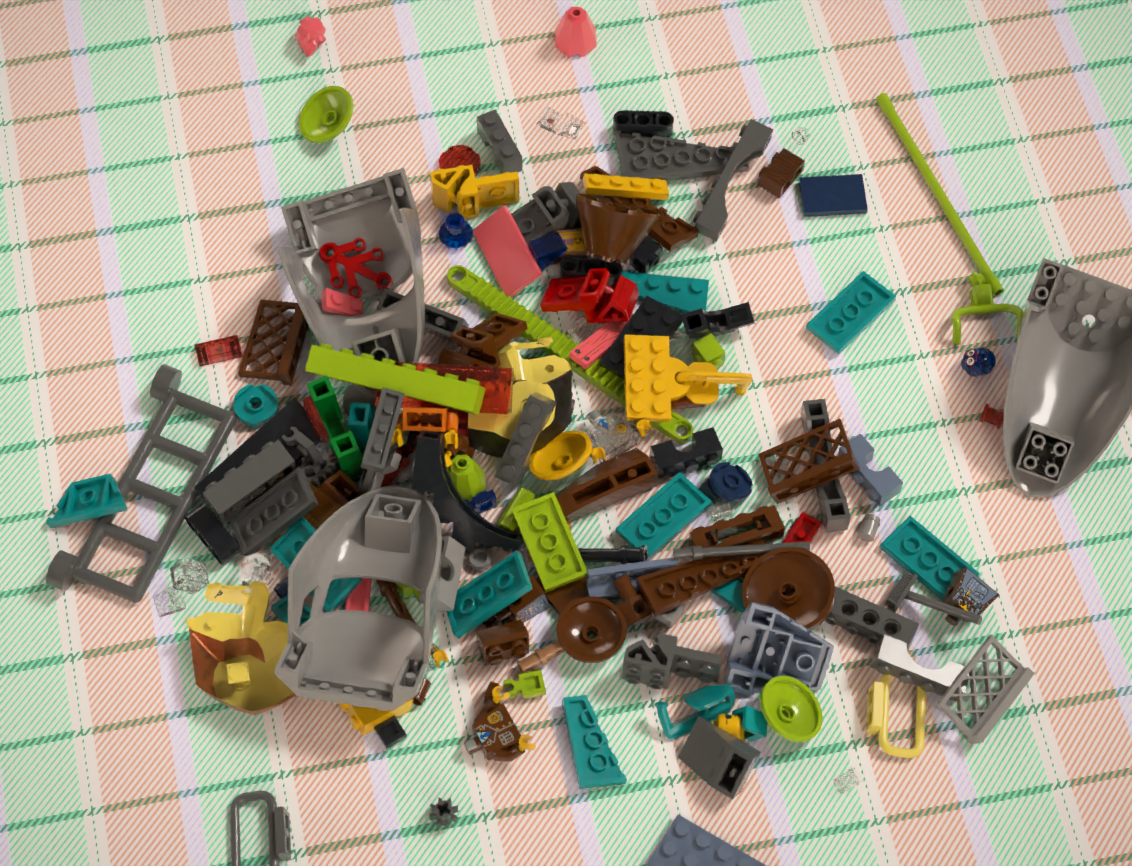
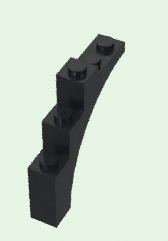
M421 430L417 437L411 489L417 490L421 494L434 493L433 507L438 513L440 523L454 522L452 538L466 548L465 553L473 552L476 544H480L484 548L499 547L507 552L519 551L523 543L522 535L505 530L487 521L467 504L454 486L445 460L444 434Z

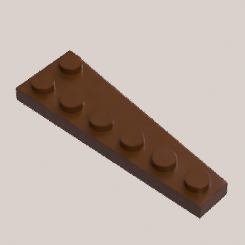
M594 166L581 172L580 180H583L584 174L612 175L598 166ZM603 195L614 203L622 204V202L660 213V220L648 235L669 252L694 240L699 235L700 231L679 217L674 219L667 214L668 210L660 207L658 209L650 204V199Z
M762 539L745 545L765 544ZM766 553L703 557L701 560L689 561L637 577L636 584L656 617L745 575L752 564Z

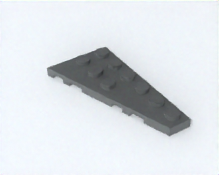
M614 130L613 133L622 177L671 181L721 175L723 171L720 169L724 160H729L732 155L730 153L731 147L728 146L711 147L706 146V143L698 142V144L686 143L687 140L653 136L651 138L640 136V133L632 132V135L624 134L620 130ZM745 164L736 173L748 171L749 164Z

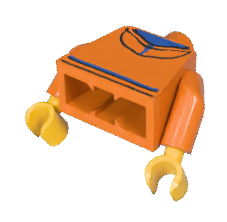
M403 407V411L398 416L391 446L394 442H397L399 447L403 445L402 433L404 431L425 430L446 432L444 435V447L447 448L448 444H455V449L458 448L457 414L448 412L447 407Z

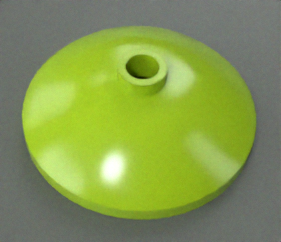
M328 86L314 93L305 103L300 113L299 128L301 134L313 143H325L339 136L346 129L352 118L354 102L351 94L340 86Z
M777 676L764 685L760 696L761 709L767 723L777 734L789 741L801 743L811 740L819 733L823 721L822 710L816 696L804 683L793 677Z

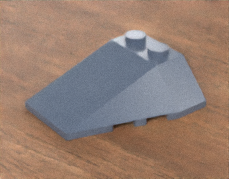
M751 602L742 613L727 657L724 684H731L734 692L754 695V693L761 692L764 685L772 678L789 676L804 683L811 691L821 690L834 645L776 608Z

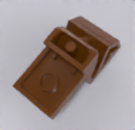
M494 313L473 328L461 326L452 332L450 336L453 343L462 347L461 351L456 353L443 348L437 363L439 376L445 377V373L459 376V381L466 382L467 378L478 381L484 376L491 374L493 370L501 365L497 350L503 348L509 341L519 337L521 333L528 329L526 321Z

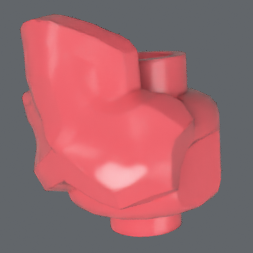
M307 16L299 21L300 26L297 28V33L294 36L306 57H310L315 52L317 46L326 41L324 36L326 29L318 17L311 18Z

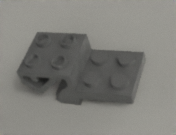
M573 182L558 183L555 191L551 186H544L531 194L533 200L511 213L530 250L552 236L556 230L581 228L576 203V195L580 191Z
M658 633L653 638V646L651 648L648 647L644 639L626 648L623 659L622 679L631 684H646L657 690L662 688L668 689L671 673H676L677 676L682 678H698L704 683H717L722 656L677 646L678 637Z

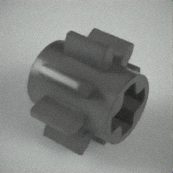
M439 797L436 805L430 804V809L434 813L429 814V819L436 820V828L442 825L449 829V824L452 821H458L455 815L459 811L458 806L452 807L451 798L446 801Z

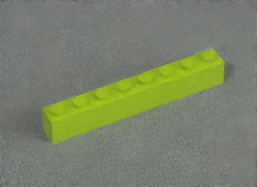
M320 343V346L311 345L305 368L306 372L322 377L328 375L330 379L382 391L384 387L404 393V397L479 415L486 388L479 385L480 381L467 378L466 382L458 380L459 376L445 373V377L437 375L438 371L424 368L422 372L416 370L417 366L403 363L401 367L395 365L396 361L382 358L381 362L374 360L375 356L361 353L360 357L353 355L354 351L345 348L335 351L332 350L333 346Z

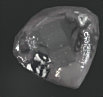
M259 552L242 559L239 565L240 585L250 586L251 581H263L269 585L274 579L269 572L271 569V555Z

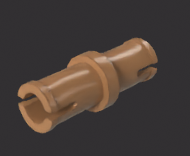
M557 639L542 649H535V653L518 661L517 664L522 673H527L540 665H547L549 660L565 653Z

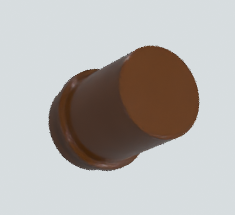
M423 679L417 696L412 698L414 705L421 706L426 701V695L431 686L429 680Z

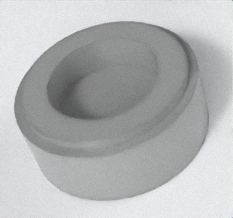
M477 548L469 554V566L472 570L484 572L490 568L492 559L488 550Z

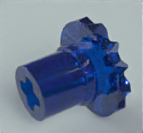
M459 213L449 214L446 222L439 229L441 244H445L448 249L451 247L457 250L460 247L466 248V245L472 241L473 230L470 224Z

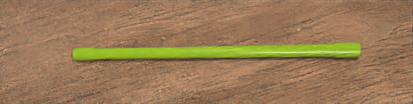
M887 93L878 95L876 97L877 103L889 119L979 272L984 276L986 284L991 285L992 296H999L1004 292L1002 285L991 271L897 114Z

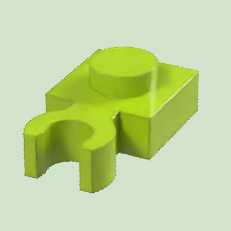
M541 670L518 674L519 681L513 679L503 681L504 687L513 688L512 691L507 692L510 695L508 699H513L520 693H522L523 699L546 695Z

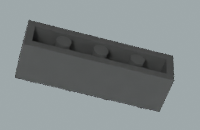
M385 289L378 303L377 310L384 309L400 301L404 295ZM425 304V332L451 341L450 336L452 332L461 326L469 327L464 318Z

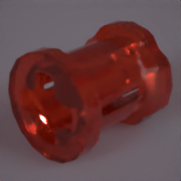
M986 403L979 422L985 421L995 425L1000 430L1003 424L1004 411L990 407V404Z

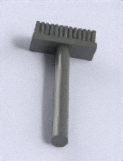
M908 571L904 572L885 603L886 606L893 609L892 611L896 613L903 600L907 599L980 625L982 622V616L910 591L918 576Z

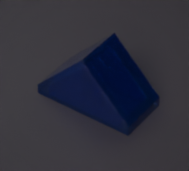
M559 232L550 233L528 243V247L541 272L568 249Z

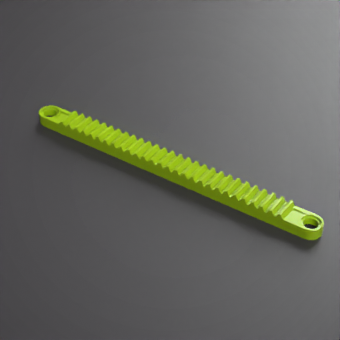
M461 265L449 268L447 271V282L453 289L491 315L499 313L526 321L528 329L520 335L530 342H537L539 338L551 337L553 342L549 346L538 348L550 356L555 355L559 358H564L571 365L574 373L625 407V379L600 366V358L585 370L569 358L570 351L576 348L579 343H574L572 338L568 339L566 334H561L559 329H554L544 319L541 320L537 314L534 315L531 310H526L524 305L521 306L518 301H513L511 296L507 297L503 291L500 292L496 286L493 287L483 277H478ZM460 273L464 278L460 281H455L452 279V276ZM672 408L670 422L649 421L651 426L678 444H686L692 439V424L673 411ZM678 428H685L688 430V434L680 436L676 433V430Z

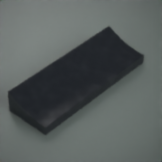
M294 397L199 482L194 489L198 496L206 503L203 492L206 491L205 488L214 481L219 482L225 478L224 474L227 471L242 466L243 461L252 454L256 456L262 451V447L270 441L274 443L279 440L296 464L304 456L296 449L298 445H287L282 436L292 437L294 433L290 428L293 426L316 446L327 436L324 428Z

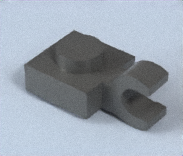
M292 426L290 429L294 435L290 438L283 435V440L289 446L298 445L296 449L302 456L306 457L308 455L315 461L321 453L310 439Z

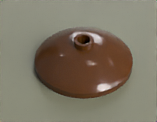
M583 597L568 604L561 612L557 621V639L562 649L573 659L584 663H600L612 658L620 651L626 639L627 625L622 612L612 602L600 597ZM594 634L595 638L590 639L587 635Z

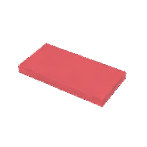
M503 205L472 230L502 291L507 297L511 296L513 298L542 275L507 206Z

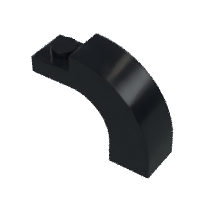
M749 302L716 311H704L701 308L681 314L686 335L694 339L702 338L710 333L713 336L735 332L736 329L755 324Z

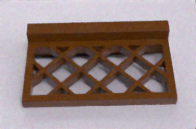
M260 299L238 371L239 377L281 381L283 385L292 386L309 327L298 303ZM265 307H271L276 310L267 317L263 315ZM289 309L295 310L294 314L287 319L282 314ZM280 315L283 321L272 327L269 322ZM267 324L270 330L259 335L258 329ZM288 326L289 332L280 338L277 331ZM274 334L278 340L267 346L263 340ZM261 342L265 348L254 354L252 348ZM282 344L284 347L283 352L274 356L271 350ZM269 353L272 359L261 364L258 359ZM256 361L259 367L253 371H247V365ZM274 363H277V373H268L265 370Z
M837 419L758 454L769 486L767 487L769 494L777 504L860 469L841 419ZM839 427L840 432L836 440L828 437L831 430ZM814 437L820 439L816 448L807 446L810 439ZM825 441L834 443L829 453L820 451ZM838 446L845 447L847 450L846 454L839 457L834 455ZM791 447H799L795 457L786 455ZM804 450L813 452L808 462L800 460ZM818 454L826 457L823 464L818 466L813 464ZM773 455L779 456L774 466L767 464L766 458ZM784 459L792 461L787 471L779 468ZM797 463L804 465L805 468L802 473L797 475L793 473ZM777 472L785 475L781 482L773 483Z

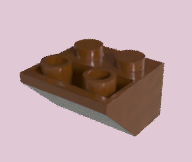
M339 470L323 482L314 495L319 505L308 513L322 525L342 506L365 493H358V486L344 472Z
M522 620L476 631V640L484 666L489 664L492 666L498 665L503 660L511 658L520 659L529 654V633Z

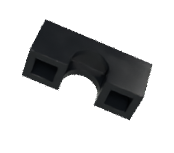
M714 427L692 433L691 444L693 449L688 452L678 451L674 447L672 440L650 446L649 457L658 473V479L664 477L672 478L679 472H691L700 466L714 465L722 460L723 448Z

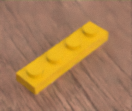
M584 174L582 180L585 194L668 200L669 197L666 180Z

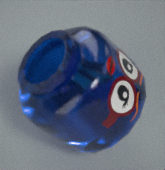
M983 346L966 350L961 360L962 368L972 377L991 373L996 364L994 353Z

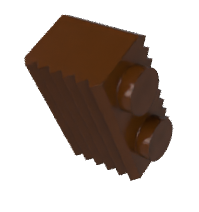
M783 148L780 153L776 152L768 167L764 166L759 173V186L780 198L803 172L805 160Z

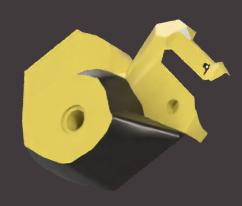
M551 337L539 338L537 342L527 343L509 341L503 348L497 350L501 365L496 369L501 382L492 380L481 381L479 385L486 388L479 415L468 412L469 445H472L474 450L493 457L503 458L527 400L531 394L536 392L557 403L548 423L538 436L531 455L545 447L572 422L573 372L571 365L564 358H559L555 355L528 360L522 359L518 353L520 349L549 346L553 342Z

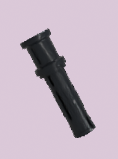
M623 545L620 548H578L583 562H620L623 565L648 561L647 545H642L641 547Z

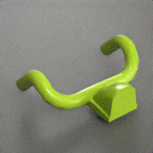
M980 284L974 286L969 291L971 306L958 308L951 314L953 325L952 343L960 345L961 316L998 312L1013 313L1017 316L1018 338L1024 310L1013 304H994L991 285Z

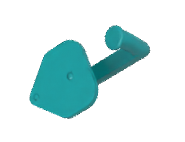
M731 684L701 687L684 697V701L694 710L701 711L674 723H671L668 714V702L660 701L654 705L657 709L664 735L668 739L674 740L690 733L698 716L712 723V721L717 720L719 714H728L733 708L736 699Z

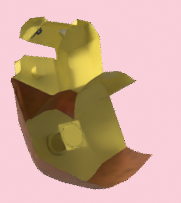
M251 581L250 586L221 585L220 582L207 584L205 599L211 602L242 605L244 609L240 615L235 613L205 612L194 618H188L187 616L186 624L190 635L196 685L218 702L234 710L254 716L272 710L296 697L297 695L275 675V667L288 643V623L282 621L265 622L270 602V592L266 584Z

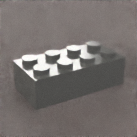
M279 440L274 443L273 441L268 442L256 456L254 454L248 456L243 461L242 466L237 469H230L224 474L225 478L219 482L214 481L205 488L206 491L203 492L206 504L222 525L296 469L294 459Z

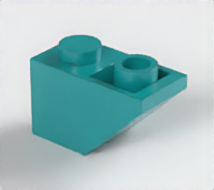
M351 403L348 427L353 433L360 453L365 452L377 406L371 403Z

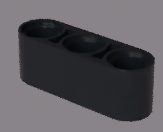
M621 110L616 112L613 117V133L614 130H620L624 134L632 135V132L640 133V136L651 138L653 136L669 138L673 134L674 117L669 112Z
M566 257L560 263V278L587 276L589 269L606 268L610 271V274H615L614 276L610 275L606 284L610 287L622 275L623 269L620 263L614 261L611 263L600 259Z
M204 503L184 515L189 527L221 565L241 552L235 539Z

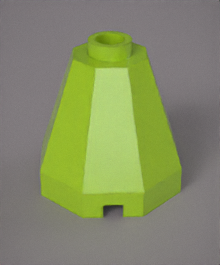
M457 455L451 460L452 465L448 466L447 469L454 486L469 506H473L486 494L485 471L468 455Z

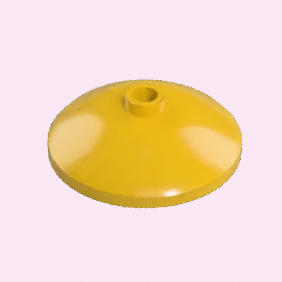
M582 431L562 432L545 447L531 455L529 469L533 476L541 480L551 481L565 478L579 470L586 463L592 451V442L589 436Z

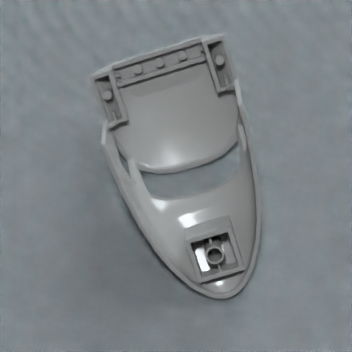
M401 168L383 174L381 177L306 201L300 200L282 206L281 210L293 247H278L277 252L293 294L319 344L333 346L332 350L340 351L341 348L354 351L353 355L360 357L361 353L375 356L374 360L381 362L382 358L396 361L395 365L401 367L403 363L418 367L425 326L423 256L418 211L405 169ZM356 238H362L367 244L366 250L361 253L353 250L342 254L348 258L370 252L376 247L381 248L385 254L381 262L372 260L361 265L376 273L387 272L393 279V285L389 290L403 284L413 273V288L400 301L384 309L349 317L322 310L321 291L325 288L349 295V284L345 268L338 262V272L344 279V286L341 289H335L330 284L331 275L328 264L324 263L319 257V250L325 243L332 242L339 246L353 242ZM359 242L356 248L362 247L363 243ZM329 251L327 256L331 257L334 251ZM376 252L374 257L378 258L381 252ZM303 272L315 287V299L304 283ZM355 272L357 283L362 289V296L358 299H365L384 292L379 290L373 281ZM340 279L334 281L335 285L340 283ZM383 280L381 285H387L388 280ZM354 289L352 294H357L359 289ZM374 325L378 327L379 333L375 335L373 331ZM353 384L358 390L379 399L381 391Z
M401 485L386 486L369 491L349 501L332 514L316 530L295 557L288 570V643L275 667V675L298 697L349 704L356 707L376 708L381 711H393L417 696L430 659L439 593L442 550L439 516L431 501L424 494L411 489V487ZM349 577L371 578L408 585L419 590L424 595L423 627L407 619L380 613L357 610L323 612L329 584L333 579ZM315 589L310 618L299 627L304 598Z

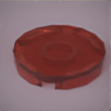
M454 145L440 155L439 169L472 165L475 177L480 172V156L469 146Z

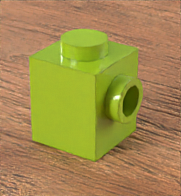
M712 333L693 342L692 355L694 362L711 363L717 370L723 366L726 352Z

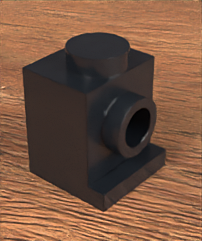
M646 238L631 255L630 265L638 272L648 274L649 268L655 267L660 261V253L663 252L662 246L658 242H653L650 238Z

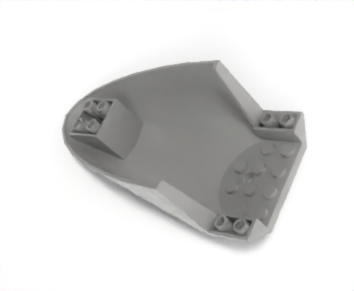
M1045 258L1041 262L1026 301L1004 404L1003 444L1006 466L1013 483L1027 497H1049L1072 485L1093 466L1109 447L1132 411V289ZM1084 316H1094V325L1085 327L1082 323Z

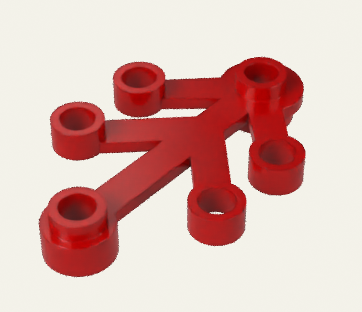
M356 238L353 242L339 246L332 242L323 244L319 250V257L324 263L328 264L331 275L330 284L333 288L341 289L344 286V279L338 272V262L345 268L349 284V295L360 298L362 296V289L357 283L355 272L373 281L381 291L389 290L393 285V279L387 272L376 273L361 265L372 260L381 262L385 257L383 250L376 247L370 252L349 258L342 255L353 250L359 253L366 250V242L362 238ZM359 242L363 243L362 247L356 248ZM329 251H334L331 257L327 256ZM376 252H381L378 258L374 257ZM336 279H340V283L338 285L334 284V281ZM388 280L387 285L382 286V281ZM359 289L357 294H352V291Z

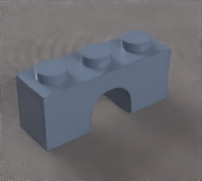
M862 434L851 439L849 442L860 469L851 472L852 478L856 484L861 485L865 489L868 498L871 501H875L880 507L901 492L903 481L889 466L882 471L869 469L866 464L872 461L875 449ZM841 446L839 448L838 457L847 453L845 447Z

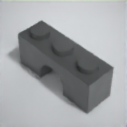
M496 109L477 116V132L484 145L491 146L494 162L500 173L521 172L522 155Z

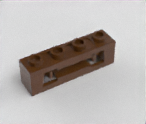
M775 505L769 507L762 506L748 514L740 513L732 519H722L716 521L711 526L695 528L689 534L690 547L702 546V548L742 546L762 539L766 544L782 539L785 526Z

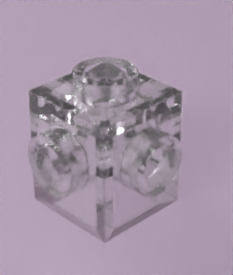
M184 558L170 568L173 589L186 591L188 594H195L209 584L206 563Z

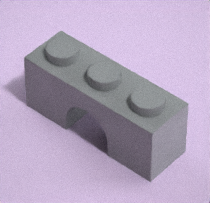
M450 536L442 537L441 572L436 613L454 610L466 549ZM420 591L419 602L424 605V595Z

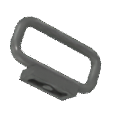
M261 790L239 794L232 801L230 806L231 866H241L240 806L245 802L264 800L267 803L270 866H279V859L281 861L291 860L290 814L284 806L277 807L276 799L271 793Z

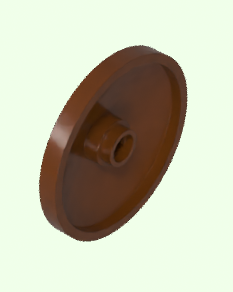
M797 547L779 548L762 555L749 568L742 586V598L745 609L751 602L774 607L810 631L821 625L828 617L834 606L836 596L834 578L828 565L813 552Z

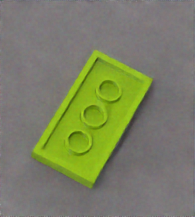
M554 492L511 509L545 593L586 577L587 569Z

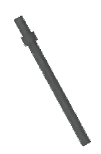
M793 542L707 548L691 546L690 549H674L673 557L674 559L692 558V560H701L703 557L763 554L784 547H797L810 551V543Z

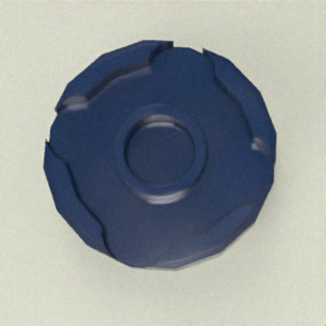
M730 462L719 463L712 469L709 475V483L712 490L727 502H744L752 492L751 486L753 484L749 474L738 465H730Z

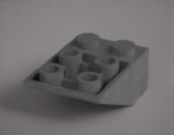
M698 716L678 758L712 788L734 799L741 793L761 752Z

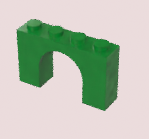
M328 375L307 383L310 396L328 432V442L338 461L340 470L350 479L361 476L363 468H360L362 463L360 449L352 431L349 432Z

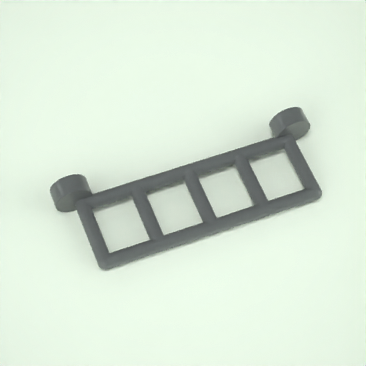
M162 364L157 370L150 388V396L162 401V404L123 473L118 487L124 500L129 491L173 508L172 515L158 541L112 524L117 513L99 517L78 556L60 550L54 556L47 571L46 584L62 591H67L74 579H77L131 602H140L185 519L184 515L189 512L198 495L194 487L209 474L237 421L236 414L178 391L182 379V371ZM176 405L221 422L205 453L160 436ZM153 448L198 465L181 497L136 479ZM105 536L150 553L133 587L87 569Z

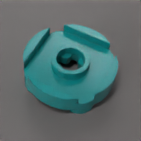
M250 384L242 387L234 398V411L237 419L251 428H260L279 411L276 393L270 387L260 384V386ZM260 402L261 404L259 408L254 409L251 403L257 404Z

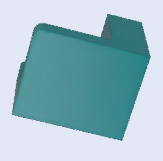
M749 706L732 711V715H738L742 719V729L745 730L744 740L753 742L767 736L768 723L763 712Z

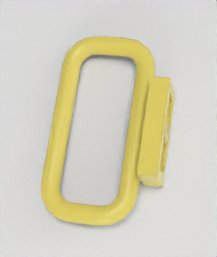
M882 675L881 682L875 681L868 689L866 734L876 735L878 732L880 747L891 756L915 758L922 753L925 744L926 691L917 686L915 746L912 749L894 747L888 742L890 680L893 676Z

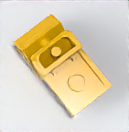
M460 165L455 168L437 169L430 172L433 205L449 214L457 204V214L462 219L479 217V209L519 202L518 171L512 173L505 172L494 176H483L476 179L472 165Z

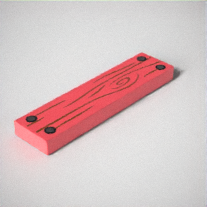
M628 321L606 323L570 351L569 358L586 370L607 353Z

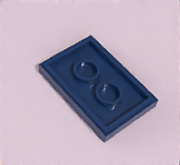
M862 174L799 177L804 217L867 213L868 207Z

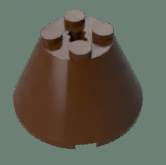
M580 193L576 195L585 255L597 257L598 255L601 257L600 260L613 263L614 260L617 263L627 264V260L661 218L658 212L625 202L618 204L611 202L608 198Z

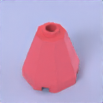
M571 7L565 12L555 28V47L567 57H574V54H579V57H585L596 47V27L587 11L581 7Z

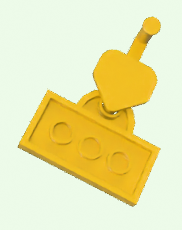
M624 336L626 421L647 419L650 422H670L671 401L679 400L686 396L694 404L710 405L718 399V384H736L734 387L735 392L738 395H744L752 382L753 377L749 373L718 372L717 368L708 362H693L687 366L681 360L670 357L669 336Z

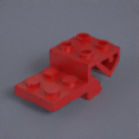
M606 268L589 269L587 276L551 278L540 307L542 312L583 310L587 323L624 322L630 320L639 291L636 283L622 275L609 287L606 284L610 277V271Z

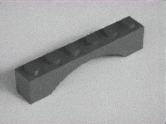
M750 119L748 125L744 124L739 133L741 137L739 142L735 141L730 150L732 154L730 159L724 160L720 169L723 171L721 176L715 177L711 186L714 188L712 193L706 194L702 203L704 208L702 211L698 210L693 219L695 228L700 231L699 234L716 242L718 241L728 219L725 202L728 184L740 168L751 160L763 156L772 139L774 129L753 119Z
M825 398L803 401L800 415L804 434L829 423ZM816 437L810 439L807 446L816 448L820 439ZM825 441L820 451L829 453L832 443ZM808 451L810 458L813 452ZM818 454L813 464L817 466L823 464L826 457ZM839 478L816 487L825 533L848 530L851 517Z

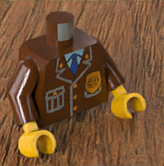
M496 686L493 689V697L488 699L475 717L472 724L474 738L464 742L469 755L482 750L487 760L512 762L524 754L525 749L533 751L536 748V745L533 743L527 745L533 736L527 734L521 736L504 703L500 704V700L505 701L510 697L507 692L500 696V691L504 686Z

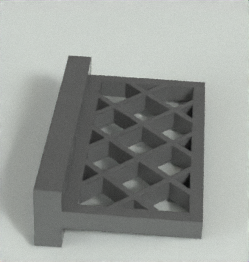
M382 388L360 468L367 469L360 491L362 493H367L374 472L383 474L404 393Z

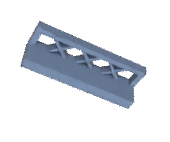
M666 558L587 569L584 581L587 596L600 597L606 600L621 598L613 581L626 574L638 595L641 591L636 584L637 577L679 564L678 559Z

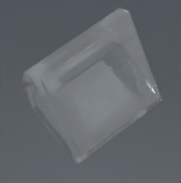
M580 316L565 331L568 339L572 338L574 343L581 344L592 334V331L584 318Z

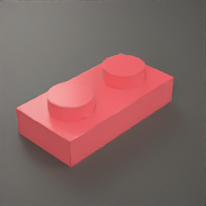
M329 288L321 291L323 311L347 317L363 315V300Z

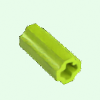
M523 487L518 488L498 520L497 525L505 530L516 532L519 527L511 509L534 500L535 495Z

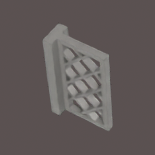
M991 635L988 636L936 705L966 734L965 739L970 744L983 743L1035 673L1029 667L1024 668ZM990 645L996 649L997 659H988L987 649ZM983 662L984 676H975L974 666L976 663ZM989 662H997L999 676H990ZM1003 662H1009L1015 668L1011 675H1004ZM975 679H984L985 693L976 692ZM990 679H999L1000 689L998 692L991 693ZM963 680H970L971 693L962 694L961 683ZM971 696L972 710H963L962 697ZM977 696H986L987 706L984 710H978ZM950 697H956L958 711H952L946 705ZM964 713H973V724L970 728L964 723Z

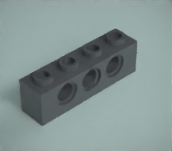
M836 587L834 606L825 619L826 623L833 626L838 625L852 635L865 637L870 643L877 645L884 634L906 642L907 650H909L920 624ZM842 611H850L853 615H845ZM864 620H870L874 624L867 625L866 623H864ZM885 630H893L895 634L890 635Z

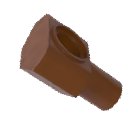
M627 574L613 581L623 601L616 606L622 612L627 626L652 614L642 593L637 595ZM633 605L637 607L638 613L634 611Z

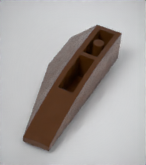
M635 448L595 465L555 494L568 524L657 486L658 473L648 455Z

